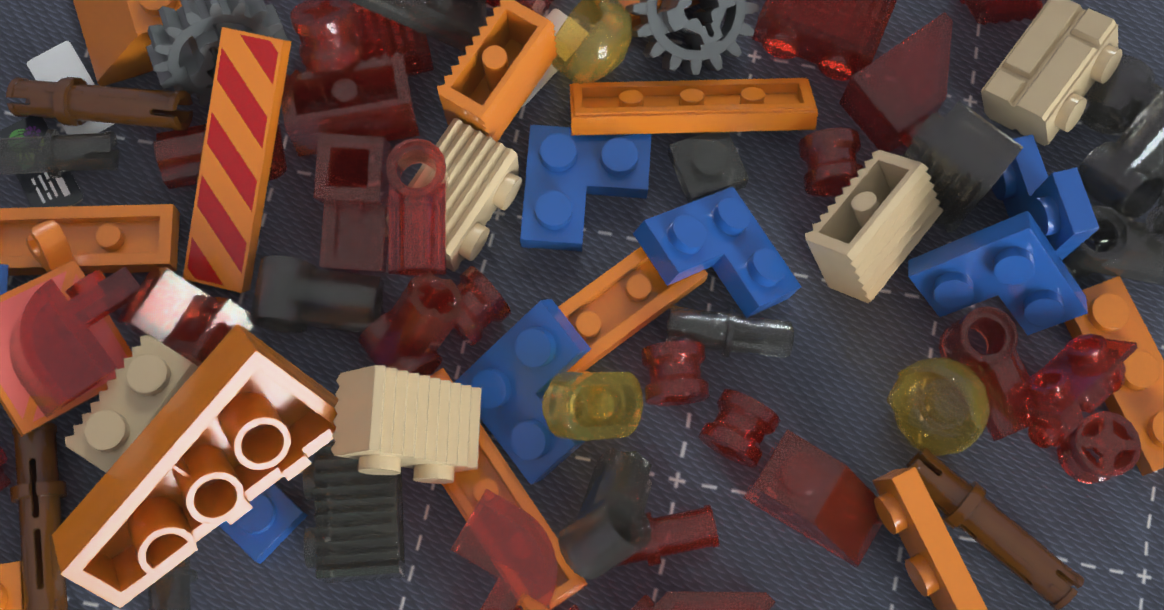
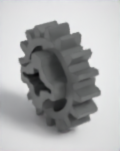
M180 0L182 7L178 10L164 6L158 10L163 25H151L148 27L147 31L152 44L146 46L153 71H156L160 85L164 89L174 87L175 91H187L190 96L196 93L199 104L206 106L211 99L222 27L283 40L288 39L273 4L265 5L263 0Z
M640 0V3L626 6L627 13L640 15L641 23L630 31L631 37H647L649 39V43L645 46L642 54L646 58H655L663 53L662 69L676 71L682 62L684 73L688 75H699L702 62L708 70L718 71L722 69L721 53L728 57H739L742 51L735 41L738 36H753L755 32L750 25L744 23L745 14H753L759 11L758 4L746 2V0H698L700 2V9L693 13V18L687 19L684 9L692 4V0H663L659 9H657L658 0ZM727 9L725 23L722 29H720L721 21ZM669 32L682 34L686 44L691 45L693 50L684 49L674 44L665 34Z

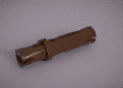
M16 77L9 83L6 91V97L26 99L25 103H7L8 109L14 116L57 118L58 122L68 126L83 125L86 121L172 128L177 131H185L189 128L193 118V110L177 109L178 105L189 106L193 104L190 94L182 90L163 91L88 85L82 78L76 77L62 78L58 82Z
M46 423L22 437L16 427L12 428V436H14L17 485L10 488L11 503L18 504L25 610H68L66 577L60 574L52 534L62 524L60 499L67 497L66 482L59 481L56 442L57 425L54 423Z
M926 446L921 448L906 464L908 468L916 467L936 508L943 514V522L950 529L953 530L955 527H959L1049 602L1052 608L1055 610L1063 608L1077 595L1078 591L1071 586L1074 585L1077 589L1082 587L1085 580L1084 577L1063 563L985 497L986 489L976 481L972 484L966 482Z

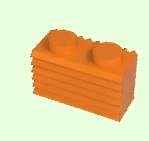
M500 0V6L492 8L494 16L486 17L487 26L479 27L480 35L472 37L473 45L465 47L466 55L458 56L459 65L451 66L452 75L444 76L445 84L437 86L448 125H450L454 118H458L464 124H469L474 130H480L485 136L492 137L496 142H498L558 55L556 53L557 48L555 47L557 43L554 41L556 39L554 36L556 32L554 30L555 25L549 19L515 0Z

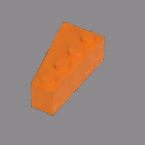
M237 323L52 534L60 574L119 608L123 607L197 551V541L225 521L230 525L253 508L250 501L282 477L289 481L312 464L308 458L334 439L332 434L336 430V426L333 421L337 416L334 407L339 401L338 398Z

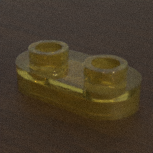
M561 372L554 377L543 396L542 411L550 431L560 439L588 441L627 437L636 430L641 420L643 394L638 379L630 372Z

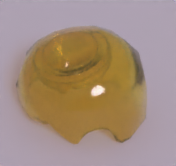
M581 0L555 36L556 39L554 41L557 43L555 47L557 48L556 53L558 55L553 59L552 66L563 76L579 84L595 82L611 74L625 59L633 38L632 17L626 7L618 0Z
M930 357L919 360L897 373L899 377L887 396V402L894 410V418L898 429L913 447L922 449L926 446L935 456L960 453L970 447L982 435L990 415L986 386L969 366L949 357Z

